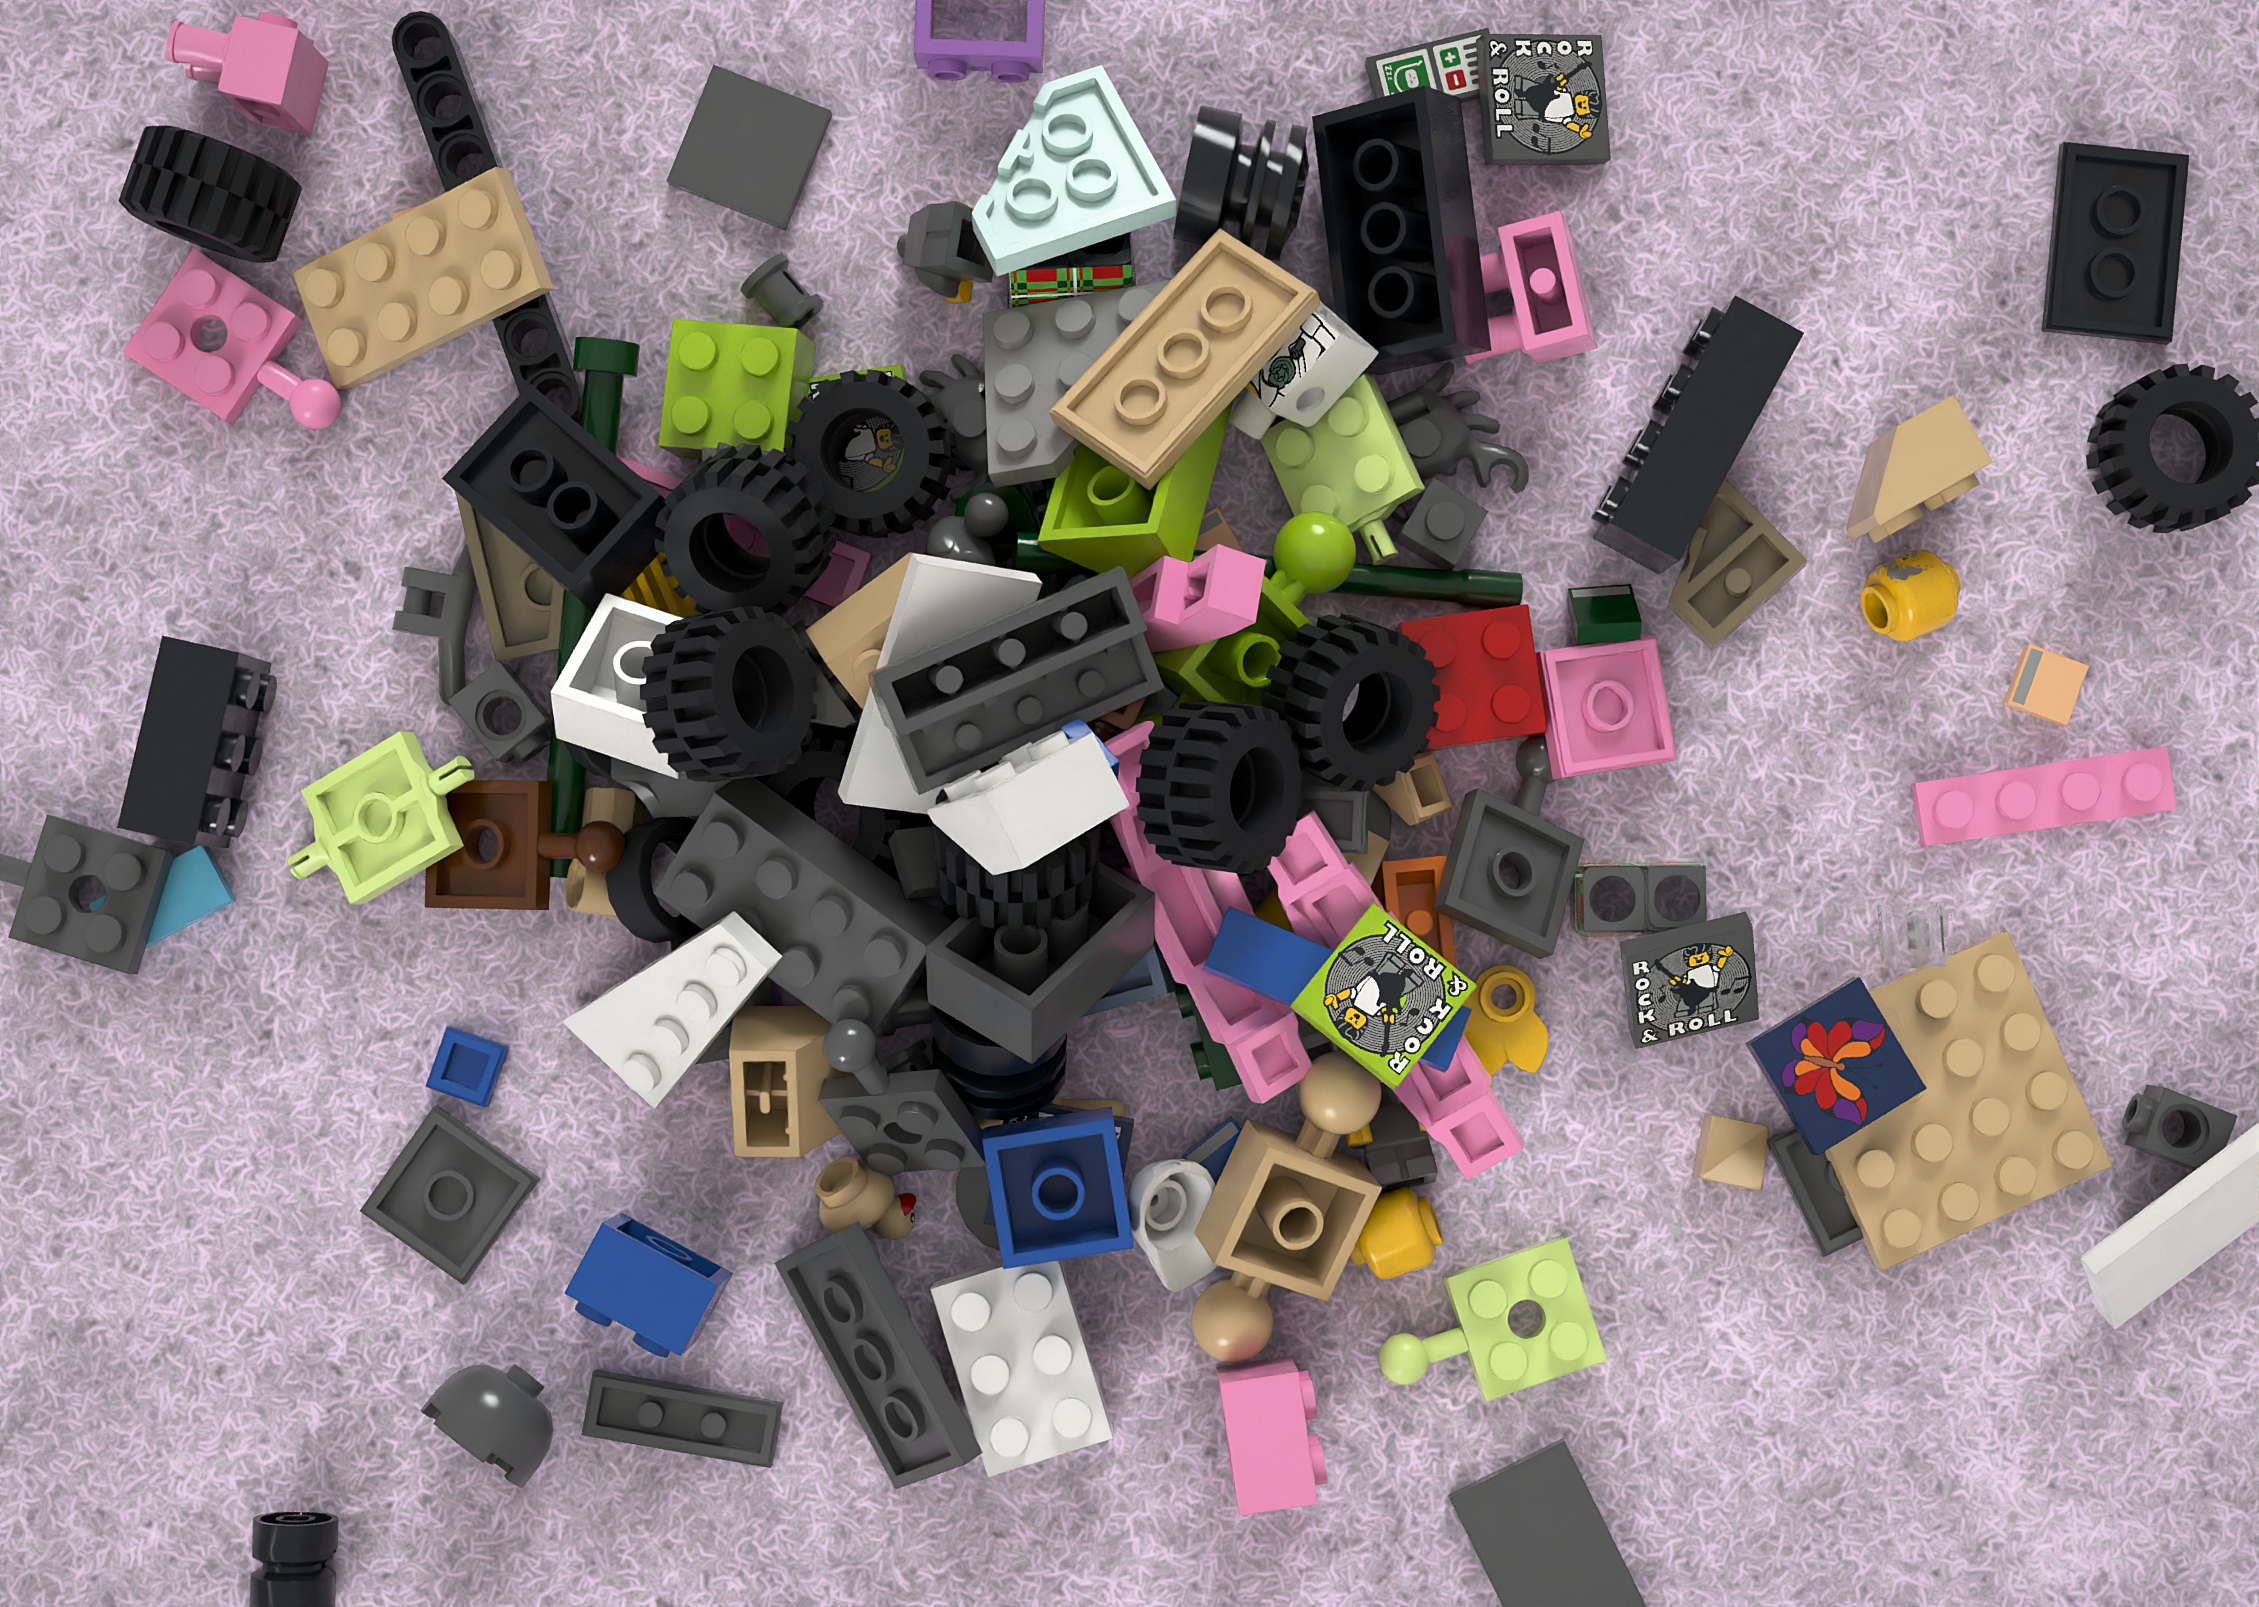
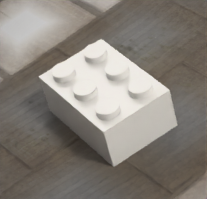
M1062 1260L1003 1269L1002 1261L934 1282L931 1287V1293L976 1440L983 1452L981 1456L988 1477L1113 1438L1111 1419Z

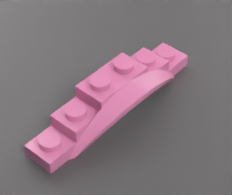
M1142 721L1103 743L1120 761L1118 783L1130 806L1108 818L1129 861V864L1122 867L1126 877L1155 892L1154 937L1175 982L1187 985L1212 1040L1225 1045L1250 1100L1263 1104L1304 1079L1309 1068L1312 1066L1298 1036L1299 1022L1293 1009L1289 1006L1202 970L1228 907L1231 906L1249 915L1256 916L1236 873L1174 865L1171 863V860H1163L1155 853L1156 845L1149 844L1143 834L1145 821L1139 820L1136 807L1140 803L1139 792H1136V777L1140 778L1142 765L1139 763L1142 749H1147L1150 744L1148 735L1153 729L1154 723L1153 721Z
M1313 810L1296 820L1297 825L1293 835L1286 837V848L1279 857L1272 856L1271 863L1267 868L1278 884V897L1295 934L1335 951L1373 902L1384 910L1354 861L1347 863L1320 818ZM1392 910L1387 912L1391 917L1398 921ZM1462 1033L1449 1069L1445 1073L1417 1061L1399 1086L1392 1091L1431 1138L1445 1146L1464 1178L1468 1181L1521 1151L1525 1141L1490 1088L1493 1081Z

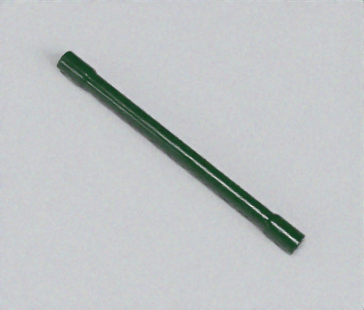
M1016 532L1012 555L1013 570L1057 575H1072L1075 573L1100 574L1042 549L1038 543L1039 534ZM1194 550L1191 562L1207 551ZM1249 554L1266 560L1264 576L1270 580L1277 571L1274 557ZM1355 563L1349 577L1339 587L1326 593L1453 602L1463 607L1496 609L1521 604L1523 579L1521 573L1480 569L1451 571Z

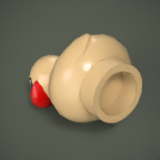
M842 1157L826 1166L817 1177L814 1189L821 1198L819 1218L822 1225L830 1233H834L859 1221L864 1231L873 1226L881 1237L889 1240H899L908 1235L914 1228L915 1211L913 1208L916 1204V1197L912 1193H903L895 1196V1185L889 1175L876 1172L868 1165L861 1166L853 1157Z

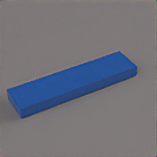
M1229 906L1202 970L1290 1007L1334 950ZM1462 1005L1418 1062L1445 1073L1449 1069L1472 1009Z

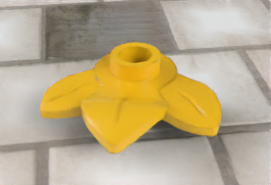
M1496 965L1490 967L1478 976L1475 981L1477 987L1462 1004L1472 1009L1463 1034L1490 1077L1501 1069L1507 1060L1518 1068L1535 1074L1545 1059L1549 1037L1547 1028L1533 1011L1536 1003V992L1533 982L1525 972L1514 966ZM1501 984L1509 985L1515 993L1514 1003L1507 1009L1497 1008L1491 999L1492 991Z

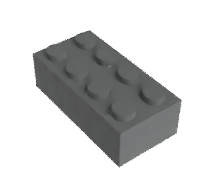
M754 777L733 779L713 793L653 894L703 930L735 911L783 956L767 977L833 1025L845 1019L859 1020L870 1027L875 1037L892 1021L925 971L926 947L954 923L922 898L906 899L900 882Z

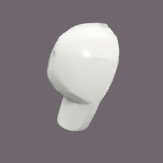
M1185 1159L1160 1160L1144 1166L1133 1178L1127 1195L1132 1234L1140 1247L1146 1252L1163 1285L1173 1292H1178L1188 1287L1218 1266L1212 1262L1194 1233L1216 1185L1206 1168L1196 1162Z

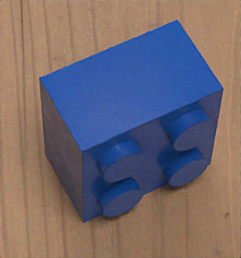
M1112 1106L984 1127L982 1142L1003 1269L1134 1248Z
M620 1213L601 1224L564 1294L578 1301L575 1310L582 1316L607 1327L614 1320L636 1332L632 1340L638 1346L657 1356L667 1358L670 1351L681 1356L698 1340L733 1272L635 1219Z

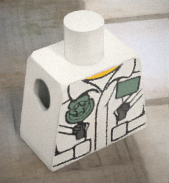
M1320 301L1319 307L1245 386L1247 392L1230 415L1229 420L1241 431L1258 440L1262 438L1277 415L1305 427L1315 425L1370 365L1379 352Z

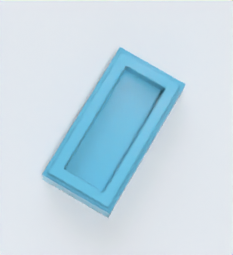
M199 845L173 859L146 948L236 901L208 846ZM106 895L89 903L92 912L97 911L103 905Z

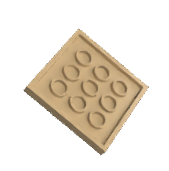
M2008 931L1995 934L1868 991L1927 1088L1825 1151L1828 1161H1831L1835 1170L1836 1179L1845 1192L1846 1196L1844 1197L1857 1226L1861 1228L1863 1240L1876 1269L1886 1270L2113 1166Z

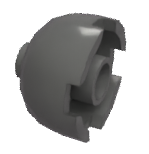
M513 1364L507 1373L490 1365L469 1366L451 1375L420 1410L429 1418L435 1419L434 1425L482 1463L485 1461L491 1465L495 1463L507 1473L504 1477L520 1488H524L542 1464L550 1449L554 1432L551 1413L538 1398V1395L545 1386L516 1364Z

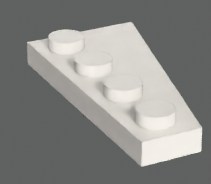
M733 911L683 942L669 954L659 957L632 977L614 985L592 1002L589 1001L564 1019L562 1023L616 1072L632 1090L637 1092L655 1109L676 1088L783 956Z

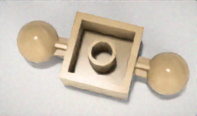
M1333 1051L1317 1057L1311 1062L1312 1066L1306 1073L1305 1078L1299 1081L1298 1099L1306 1120L1298 1136L1250 1119L1246 1120L1194 1233L1212 1262L1234 1270L1231 1280L1217 1282L1201 1293L1195 1302L1191 1315V1326L1196 1342L1206 1354L1216 1360L1226 1363L1247 1361L1259 1354L1267 1345L1274 1325L1272 1308L1266 1298L1271 1283L1325 1302L1329 1301L1382 1190L1381 1185L1359 1158L1335 1150L1341 1135L1354 1133L1371 1122L1379 1109L1382 1095L1380 1080L1345 1051Z

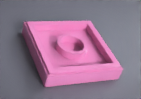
M1656 635L1641 637V640L1595 643L1536 653L1547 727L1545 737L1553 780L1677 760Z

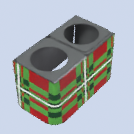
M1695 862L1585 863L1577 866L1570 891V921L1572 928L1581 936H1646L1707 920L1706 865ZM1639 867H1648V870L1645 872V875L1643 870ZM1616 876L1626 880L1632 886L1635 893V906L1628 917L1618 922H1608L1600 919L1593 912L1590 905V893L1593 886L1602 878ZM1671 876L1686 877L1698 888V909L1694 915L1684 921L1666 919L1658 912L1655 906L1654 895L1658 885L1664 879ZM1645 924L1651 931H1645Z

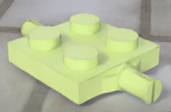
M1363 374L1350 385L1315 425L1305 427L1285 419L1269 428L1260 441L1294 516L1305 512L1319 511L1337 517L1348 527L1351 534H1361L1373 560V565H1380L1388 562V558L1393 559L1399 554L1383 521L1391 515L1399 504L1426 489L1375 378Z
M399 731L302 789L301 792L313 817L315 842L299 852L288 856V866H295L290 869L291 873L296 878L303 880L308 875L328 865L338 875L349 903L366 904L464 846L447 808L446 794L467 781L474 779V770L467 769L472 766L471 763L464 756L459 755L454 760L433 771L426 761L415 733Z

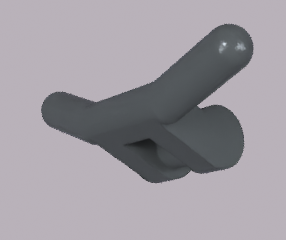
M467 541L453 569L452 575L411 567L404 568L401 586L407 588L403 610H396L392 627V630L439 639V695L441 700L450 706L451 704L448 700L465 687L464 643L477 584ZM432 593L445 595L441 618L428 616Z

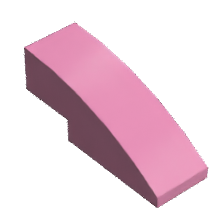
M1217 544L1190 563L1165 555L1131 578L1129 583L1148 630L1143 633L1151 653L1207 643L1234 634L1256 623L1266 560Z

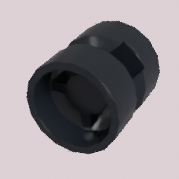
M272 1512L253 1518L252 1557L263 1563V1566L250 1573L249 1607H335L336 1572L325 1565V1562L333 1557L338 1548V1516L330 1513L302 1512V1515H300V1512Z

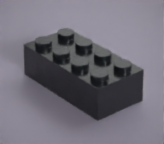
M1424 85L1312 116L1336 315L1379 352L1363 373L1384 375L1491 351L1461 98Z
M1736 295L1721 311L1712 306L1705 318L1698 321L1682 350V353L1691 357L1689 364L1680 363L1675 373L1668 376L1651 408L1661 413L1657 422L1650 419L1644 429L1638 431L1621 461L1622 464L1631 468L1626 479L1618 476L1613 486L1609 485L1598 502L1591 519L1601 524L1593 539L1659 575L1679 562L1804 332Z

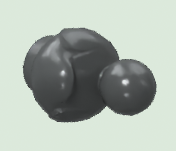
M991 492L972 496L965 506L964 517L947 516L933 525L928 533L926 552L923 555L996 567L995 555L987 537H994L1006 527L1009 517L1006 503L1001 497Z

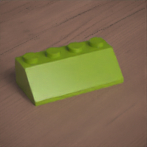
M1233 400L1151 490L1141 485L1083 443H1080L1072 451L1075 456L1074 461L1055 479L1038 537V543L1042 549L1100 574L1121 566L1124 568L1128 580L1165 555L1190 563Z

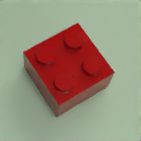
M1528 604L1400 622L1395 628L1396 632L1408 636L1409 640L1419 643L1427 651L1424 659L1432 661L1437 671V675L1431 682L1440 686L1441 700L1435 702L1433 711L1439 713L1436 727L1430 726L1426 738L1431 741L1424 752L1528 738L1547 732Z

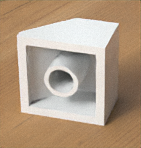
M606 593L550 692L556 738L678 779L682 772H676L667 764V753H658L652 743L655 734L652 728H646L642 714L647 713L645 700L640 699V684L646 683V675L642 672L644 658L654 655L650 644L656 635L665 633V626L675 620L684 618Z

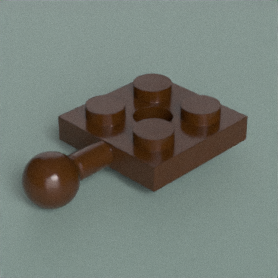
M467 781L446 794L448 811L464 846L426 868L425 908L549 910L550 859H578L585 868L591 871L607 872L619 862L626 846V838L618 826L603 820L586 824L578 833H551V781ZM487 828H491L498 839L496 855L489 862L483 859L479 851L480 837Z

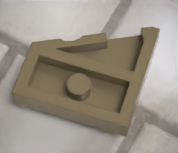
M1725 478L1693 536L1683 567L1669 599L1668 607L1713 651L1806 566L1808 560Z

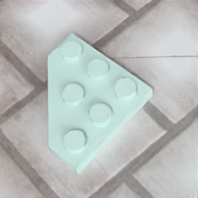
M1100 65L1043 84L1033 102L1034 111L1023 131L1018 129L998 165V176L987 196L981 195L972 211L973 231L996 276H1000L1175 217L1176 198L1106 71Z

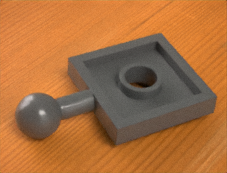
M1538 735L1526 739L1519 746L1516 753V767L1523 779L1515 805L1479 788L1465 794L1432 909L1538 959H1542L1554 953L1585 839L1538 817L1547 784L1556 781L1552 778L1545 735ZM1502 858L1510 860L1515 865L1516 871L1519 874V884L1516 890L1507 887L1500 877L1499 864Z
M47 815L32 863L0 854V880L24 887L8 938L126 974L137 975L176 852L61 817ZM96 876L105 886L106 898L103 905L97 911L89 913L80 905L78 894L84 881Z
M845 1019L830 1027L823 1041V1050L827 1061L834 1068L842 1072H853L855 1076L824 1079L818 1101L866 1165L876 1172L890 1176L910 1171L940 1170L951 1172L959 1168L986 1166L982 1142L983 1130L940 1069L886 1073L874 1057L877 1043L875 1035L868 1025L859 1020Z

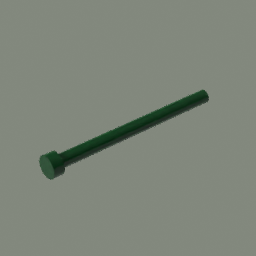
M576 337L573 370L585 373L580 426L617 456L624 378H637L640 345L614 339ZM566 590L564 592L556 682L594 615ZM554 716L552 718L547 781L552 782L551 833H578L581 830L587 769L575 762L563 740L556 738ZM550 859V877L567 878L568 869L573 859Z

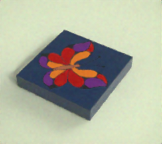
M1860 977L1851 978L1745 1043L1812 1155H1820L1927 1089Z

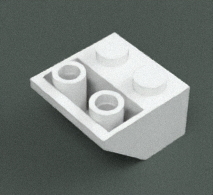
M1061 730L1034 744L1029 742L1002 756V760L998 761L999 765L983 773L980 770H976L949 783L943 788L948 798L928 809L927 812L936 826L992 875H997L1027 867L1130 806L1094 733L1067 739L1064 731Z

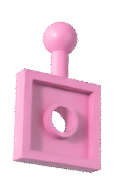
M194 247L123 350L124 354L232 425L260 384L265 385L289 401L294 419L306 428L315 430L326 428L337 420L341 412V398L332 384L322 379L302 381L276 363L304 320ZM212 320L224 321L228 331L224 345L216 351L203 352L198 344V333L201 327Z

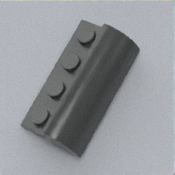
M1115 567L869 673V682L884 725L891 732L914 791L917 794H924L973 771L1002 760V756L1029 742L1034 744L1060 731L1062 726L1079 717L1086 723L1164 689L1143 633L1148 631L1123 567Z

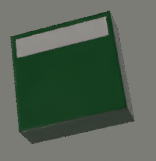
M1631 584L1568 588V612L1577 644L1641 640L1642 621Z

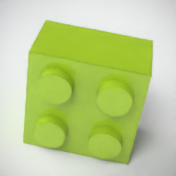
M673 319L658 446L677 457L698 460L702 457V448L717 449L719 442L734 447L740 444L760 445L761 451L769 452L773 448L782 452L783 448H792L793 437L785 433L789 420L798 423L803 414L796 407L804 396L808 398L809 382L813 376L816 344L795 328Z

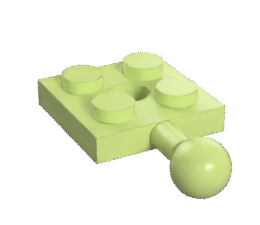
M1564 1236L1442 1276L1459 1327L1423 1340L1408 1333L1395 1334L1383 1343L1378 1356L1380 1369L1387 1379L1396 1384L1410 1385L1419 1381L1426 1374L1430 1363L1467 1352L1481 1396L1485 1401H1490L1607 1361L1568 1239ZM1523 1300L1534 1301L1539 1306L1542 1314L1539 1328L1529 1336L1515 1335L1508 1324V1315L1511 1308Z

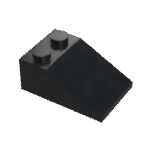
M531 384L525 388L442 478L454 491L593 614H595L606 593L620 597L660 553L655 550L654 538L662 529L657 527L655 523L658 513L666 506L665 498Z

